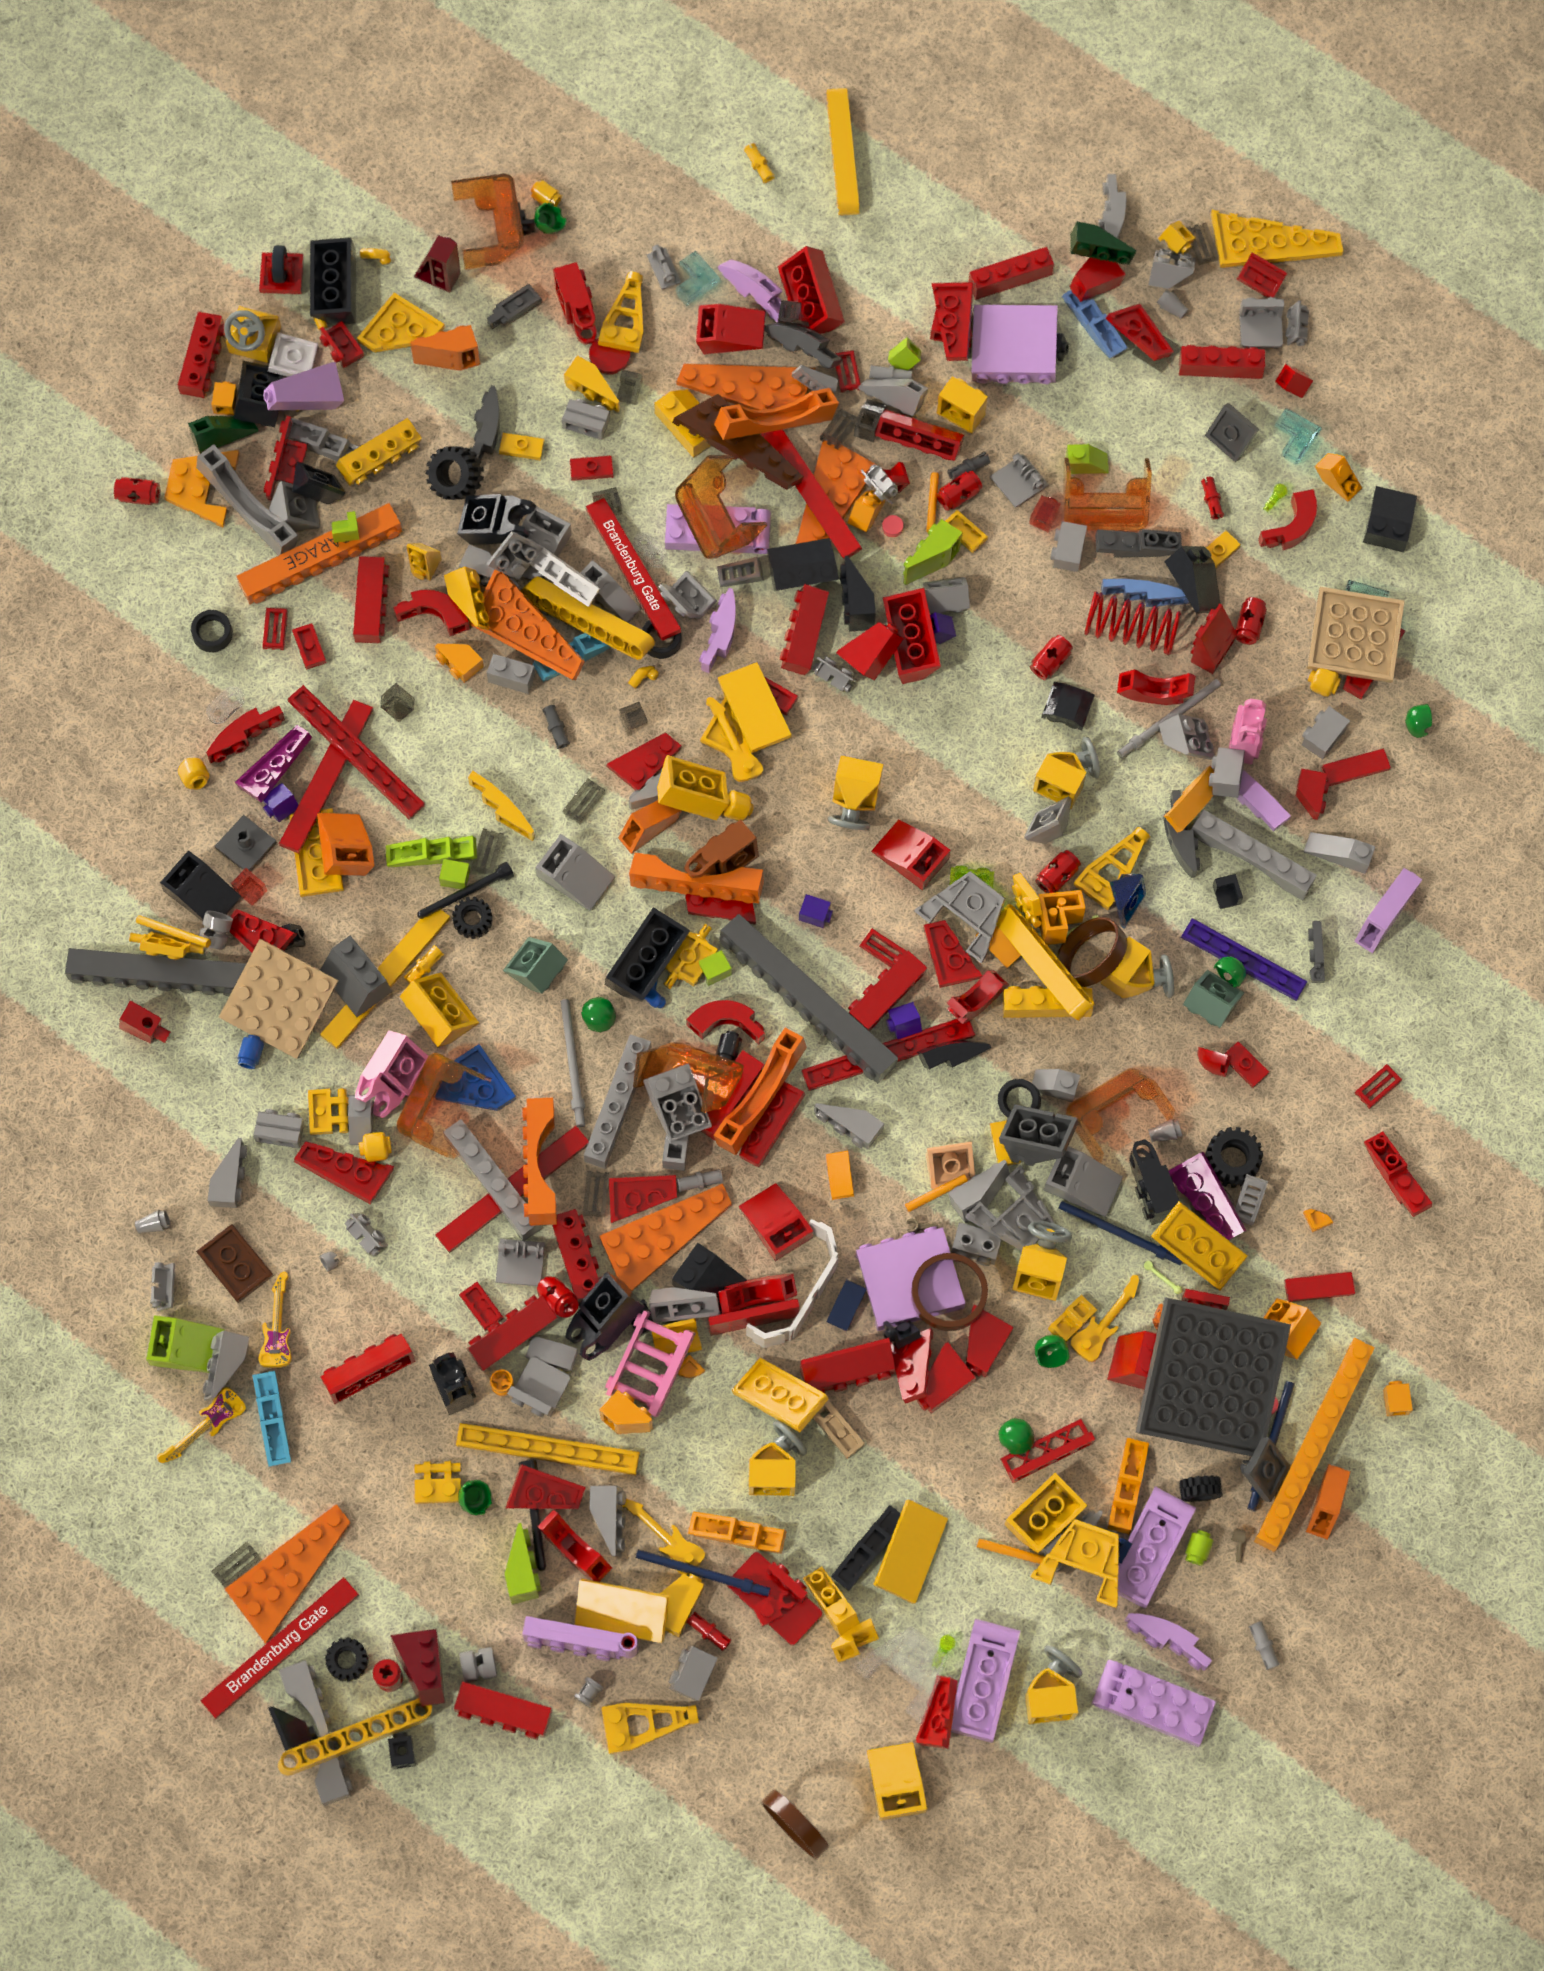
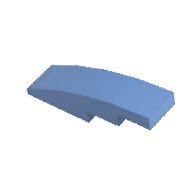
M1072 290L1062 295V298L1089 336L1109 359L1127 349L1115 327L1105 319L1107 317L1106 313L1102 314L1093 299L1080 302L1076 295L1072 293Z
M1135 579L1102 580L1101 592L1103 595L1123 593L1124 601L1130 599V601L1145 600L1146 607L1189 603L1182 589L1170 585Z

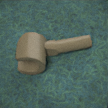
M912 1218L907 1220V1224H916L914 1229H907L909 1233L915 1232L916 1234L919 1230H925L934 1226L938 1229V1224L918 1223L917 1220Z
M1237 1528L1234 1530L1231 1540L1238 1542L1236 1562H1242V1549L1246 1533Z

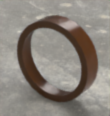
M1098 917L1082 923L1066 937V942L1062 943L1059 948L1057 958L1071 974L1073 957L1088 939L1103 932L1116 933L1111 951L1098 966L1086 973L1072 975L1081 987L1094 985L1108 977L1118 967L1126 953V934L1109 918Z
M956 1253L938 1254L926 1260L916 1271L911 1288V1300L918 1316L929 1326L943 1331H957L973 1324L982 1314L988 1296V1285L983 1271L974 1261ZM954 1260L964 1263L974 1270L980 1280V1302L976 1309L963 1319L955 1321L938 1319L926 1311L919 1299L918 1284L920 1278L929 1266L938 1261Z
M773 1789L761 1801L762 1806L772 1819L813 1859L817 1860L829 1848V1844L820 1832L780 1792Z

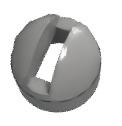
M326 1252L320 1255V1261L328 1272L339 1263L338 1258L334 1259L337 1256L334 1252Z

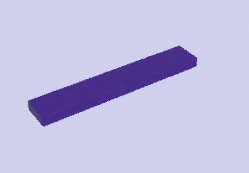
M1193 918L1181 936L1182 939L1219 959L1226 956L1237 958L1244 965L1246 974L1297 1001L1308 982Z

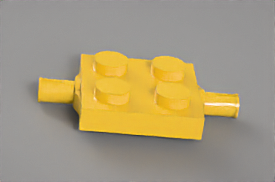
M704 924L698 934L689 932L665 968L670 973L667 980L663 983L666 987L668 986L671 989L677 979L684 980L692 986L697 984L703 975L699 961L718 952V949L710 945L705 939L712 930L710 926L707 927V924Z
M153 931L144 935L131 932L129 942L140 943V950L146 951V954L152 956L163 954L168 955L167 957L177 960L190 952L203 955L205 950L203 946L169 934Z

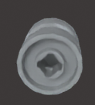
M206 911L202 922L205 927L200 929L198 936L210 939V948L225 949L228 939L226 933L231 929L233 918L220 912Z
M492 1647L479 1649L478 1653H474L472 1650L460 1652L464 1682L477 1681L480 1676L484 1679L497 1677Z

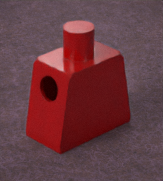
M131 1000L119 1019V1029L150 1044L154 1038L166 1043L171 1034V1031L161 1026L162 1018ZM145 1025H150L151 1027H150V1028H145L144 1026H145Z

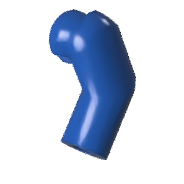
M657 980L645 1000L654 1008H663L666 1004V999L661 997L656 991Z

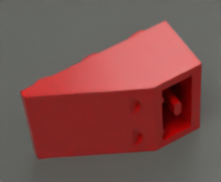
M724 304L699 305L696 343L703 355L763 349L766 312Z
M1219 604L1216 610L1211 609L1206 618L1207 622L1204 626L1201 625L1195 634L1196 639L1190 652L1193 655L1191 662L1211 674H1214L1233 645L1237 635L1222 604Z
M898 819L871 852L919 889L923 890L949 860L951 850L933 836Z
M777 1183L738 1206L775 1262L813 1238L812 1228Z

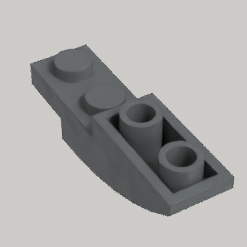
M770 323L765 325L764 331L767 333L766 335L772 340L782 343L783 348L789 352L802 350L806 355L819 360V364L825 368L837 367L842 361V358L827 348L830 340L811 329L790 323Z
M491 385L488 392L485 391L482 397L483 405L481 409H477L474 416L477 431L474 437L475 444L473 448L470 447L469 449H471L470 452L477 454L476 459L481 460L484 453L493 455L499 435L500 411L498 395L493 385Z
M1100 529L1095 532L1096 552L1112 553L1115 558L1170 556L1182 546L1181 532L1141 529L1138 533Z
M1172 790L1170 795L1171 809L1174 807L1173 804L1181 797V790ZM1163 817L1165 832L1174 856L1189 877L1195 878L1197 871L1200 870L1199 857L1196 858L1195 850H1198V838L1194 837L1193 830H1187L1188 825L1183 831L1177 833L1167 819Z

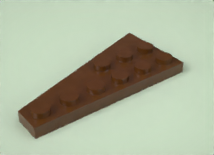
M719 394L674 417L673 424L678 427L680 424L689 429L690 434L694 436L700 435L712 447L735 460L739 458L746 462V467L752 470L756 468L763 472L765 478L786 490L799 484L803 479V475L760 434L727 440L722 439L714 424L720 408L731 405Z

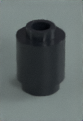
M726 1031V1033L721 1034L716 1051V1060L719 1063L732 1065L737 1059L742 1043L738 1033Z

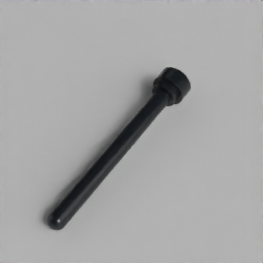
M504 862L498 865V868L495 869L496 872L417 912L418 918L423 919L499 879L507 881L513 878L514 874L510 865Z
M527 1460L518 1463L519 1467L521 1464L538 1470L537 1460ZM529 1509L537 1568L543 1571L546 1569L542 1531L538 1528L540 1524L539 1509Z

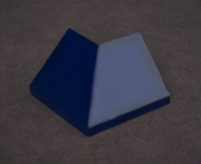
M1122 874L1118 880L1110 882L1120 926L1124 929L1146 895L1144 877L1141 874Z

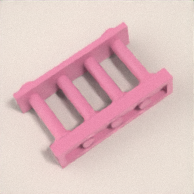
M643 1311L635 1319L634 1326H636V1329L615 1375L609 1377L605 1388L608 1389L606 1394L612 1396L616 1390H619L621 1393L627 1392L634 1399L647 1404L646 1407L649 1408L648 1411L652 1416L658 1417L696 1333L685 1330L684 1333L680 1332L678 1334L648 1320L651 1312ZM646 1328L674 1341L675 1345H677L675 1353H670L669 1355L639 1341L643 1329ZM634 1349L665 1362V1365L668 1366L665 1375H658L630 1362L629 1360ZM625 1369L656 1383V1386L659 1387L656 1395L649 1396L621 1383L620 1380Z

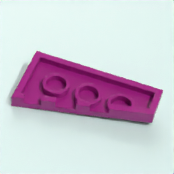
M296 725L235 781L238 788L262 803L312 739L310 733Z
M1200 1152L1169 1170L1171 1179L1177 1186L1176 1188L1190 1200L1191 1205L1222 1236L1231 1240L1246 1231L1204 1152Z

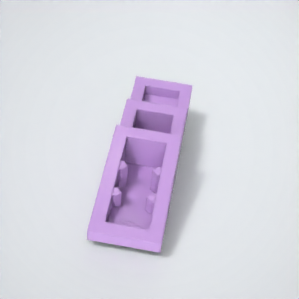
M1243 770L1239 798L1237 799L1242 805H1246L1258 819L1261 817L1274 832L1287 822L1291 815L1256 780Z

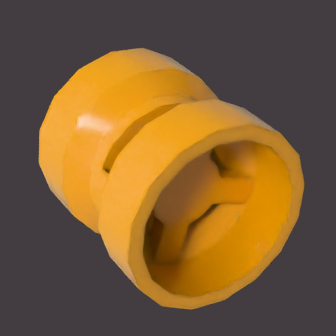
M496 1370L490 1377L492 1390L499 1396L508 1395L510 1387H514L512 1375L506 1370Z

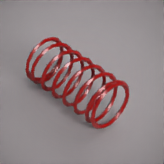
M1097 591L1094 592L1085 627V636L1089 634L1092 619L1099 603L1095 631L1097 639L1101 637L1112 609L1109 640L1113 642L1126 611L1123 644L1124 646L1127 645L1140 614L1136 641L1137 648L1142 647L1153 619L1150 650L1151 652L1156 650L1167 622L1164 654L1171 655L1181 615L1180 611L1176 613L1170 641L1171 609L1166 611L1155 640L1158 621L1157 605L1152 608L1142 634L1145 605L1141 602L1135 612L1128 632L1131 612L1130 599L1125 601L1115 626L1117 597L1114 595L1111 598L1101 623L1104 595L1102 592L1099 594Z

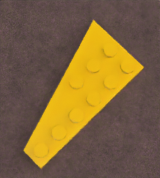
M1211 210L1220 268L1244 266L1252 252L1270 263L1343 255L1340 233L1318 229L1312 231L1302 229V226L1294 225V227L1283 225L1281 222L1254 217L1248 219L1238 217V214L1230 213V215L1219 213L1217 210Z

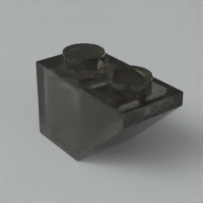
M867 399L861 407L856 420L854 436L874 442L880 416L887 409V405Z

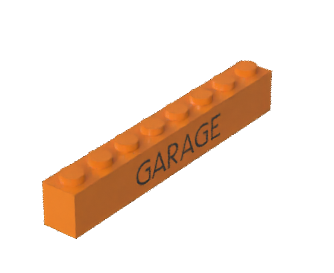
M390 503L357 518L360 540L334 543L331 530L237 575L238 584L249 604L261 603L267 596L273 593L279 594L292 584L298 585L302 583L306 577L311 575L317 576L323 572V569L329 566H338L342 563V560L348 557H357L367 548H375L386 539L396 538L402 532V528Z

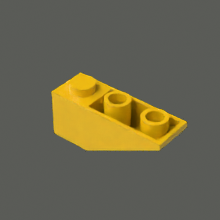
M577 355L564 374V382L567 388L583 393L590 401H598L609 411L619 412V400L597 367Z
M408 543L407 552L411 573L420 580H424V578L431 580L442 560L440 551L422 543Z
M464 566L445 574L444 579L450 598L476 627L487 631L490 630L488 624L489 616L484 606L485 599L479 585L480 577L476 570Z
M823 1567L818 1568L803 1578L839 1636L860 1623L856 1612Z

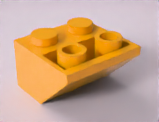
M1276 1298L1263 1317L1291 1324L1285 1356L1296 1360L1321 1325V1322L1308 1308Z
M617 1390L599 1410L601 1420L617 1434L650 1432L653 1429L652 1419L650 1418L652 1414L643 1406L641 1408L637 1407L633 1403L635 1401L634 1398L627 1392L622 1394Z

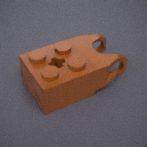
M740 819L736 823L729 824L720 835L711 837L705 846L688 859L684 870L691 878L719 875L745 867L759 857L757 838ZM693 863H698L697 866L690 871V865Z

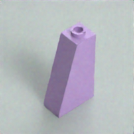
M336 362L272 382L264 390V401L267 403L268 410H333L338 408L344 402Z
M1403 868L1367 917L1354 942L1373 953L1416 892L1422 879L1413 872Z

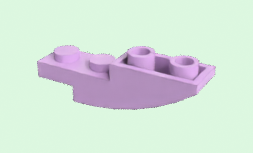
M731 259L717 267L745 298L752 295L755 301L777 323L792 313L788 306L778 297L782 290L758 270Z
M728 588L726 594L722 593L718 602L719 608L717 612L713 611L709 620L711 631L713 632L708 641L710 646L707 651L704 650L699 660L701 662V670L710 673L718 656L726 659L733 641L736 608L732 588Z
M1129 1613L1125 1621L1128 1624L1126 1626L1136 1634L1139 1632L1146 1637L1145 1641L1156 1649L1158 1646L1162 1649L1168 1642L1170 1644L1169 1648L1179 1656L1181 1654L1189 1659L1188 1663L1196 1670L1201 1668L1205 1671L1212 1660L1194 1647L1199 1638L1186 1629L1155 1616Z

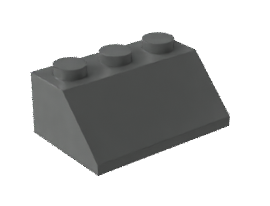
M351 935L331 949L320 971L339 980L335 991L356 1017L392 993L387 980Z

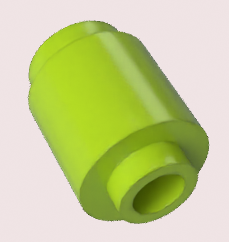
M1201 1530L1191 1534L1185 1551L1187 1555L1186 1561L1203 1566L1204 1561L1208 1559L1214 1541L1210 1538L1211 1534Z

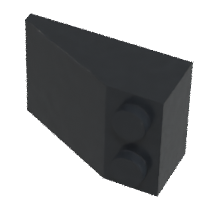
M243 361L233 419L275 427L279 410H268L267 403L264 401V390L272 382L283 379V375L268 372L269 366Z
M1376 486L1363 543L1404 552L1410 535L1417 496Z
M1181 546L1164 561L1196 613H1209L1212 608L1216 610L1218 605L1221 604L1216 568L1211 558V553L1204 546Z
M697 1242L673 1276L672 1285L676 1288L716 1293L721 1315L723 1313L718 1292L724 1290L726 1286L747 1281V1279L716 1254Z

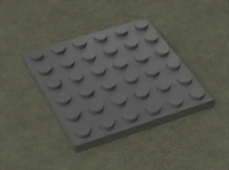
M1165 1297L1135 1432L1252 1456L1262 1437H1267L1291 1324Z

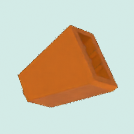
M657 800L631 813L618 838L632 854L674 824L683 810L659 804Z
M1328 1464L1306 1529L1307 1533L1328 1540L1340 1513L1350 1471Z

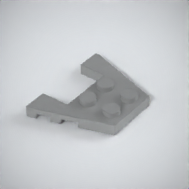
M968 872L926 903L917 907L914 912L931 923L944 906L979 932L966 952L980 963H983L1006 898L974 873Z
M1019 1165L1005 1179L1020 1195L1006 1211L996 1218L979 1202L965 1218L1022 1251L1024 1246L1033 1245L1039 1240L1038 1237L1029 1232L1028 1226L1030 1223L1035 1221L1055 1223L1043 1202L1037 1199L1033 1192L1034 1187L1031 1181H1027L1023 1174L1025 1171Z

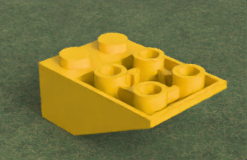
M913 1742L867 1750L879 1821L926 1813L927 1806Z

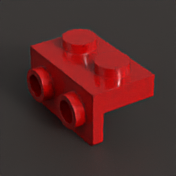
M342 321L327 330L324 327L319 328L321 343L325 348H330L332 359L336 364L339 362L343 369L365 356L363 350Z

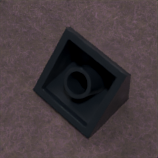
M297 461L292 492L328 505L345 495V490L334 474Z

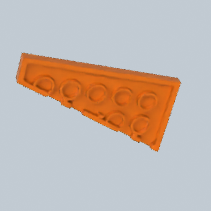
M683 364L676 381L677 385L712 397L719 394L727 402L736 405L740 404L753 410H766L784 406L802 398L808 391V387L791 376L792 372L798 367Z
M824 435L814 477L843 519L866 486L864 481L866 477L861 470L867 473L875 463ZM807 504L796 544L829 538Z
M494 570L483 592L484 606L489 616L488 624L490 630L478 628L471 621H469V625L576 681L585 663L583 658L506 574Z
M722 1183L604 1233L599 1238L617 1278L633 1291L679 1252L691 1239L695 1238L706 1226L726 1211L732 1203Z
M337 1504L225 1588V1591L265 1644L270 1640L284 1617L312 1580L314 1574L326 1560L330 1551L351 1524Z

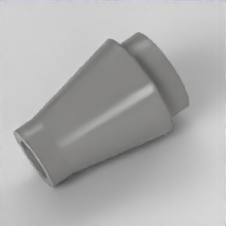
M1166 290L1157 301L1160 305L1159 308L1180 319L1188 311V308L1184 306L1173 291Z
M1171 1118L1152 1129H1148L1152 1142L1178 1140L1177 1138L1182 1136L1178 1119L1172 1120Z
M157 1210L135 1221L138 1234L165 1231L166 1228L170 1227V1220L166 1210Z

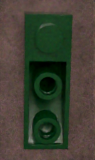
M1077 221L1070 234V254L1130 265L1136 254L1134 248L1094 224Z
M205 416L188 423L193 442L200 454L213 444L218 448L259 432L255 423L233 419L234 416Z

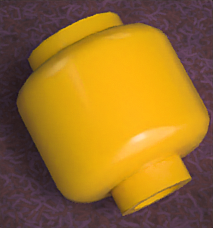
M1318 668L1317 671L1312 670L1308 678V682L1311 683V691L1325 697H1329L1331 694L1335 695L1341 679L1338 678V672Z
M187 758L178 768V775L184 786L188 789L199 790L207 784L210 778L208 769L199 758Z
M735 790L729 791V804L723 811V815L737 821L740 819L742 821L745 820L747 816L752 814L754 809L751 797L748 794Z
M384 1132L365 1134L363 1142L359 1143L360 1156L365 1155L368 1162L386 1160L389 1154L392 1153L390 1136H386Z

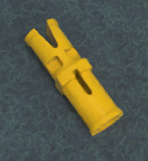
M751 143L752 148L747 145L744 148V152L752 162V168L757 170L763 183L772 181L774 174L767 165V159L764 156L762 157L755 143Z
M433 945L425 956L416 961V966L403 976L404 979L411 983L415 979L422 978L424 973H429L434 964L444 956L442 951Z

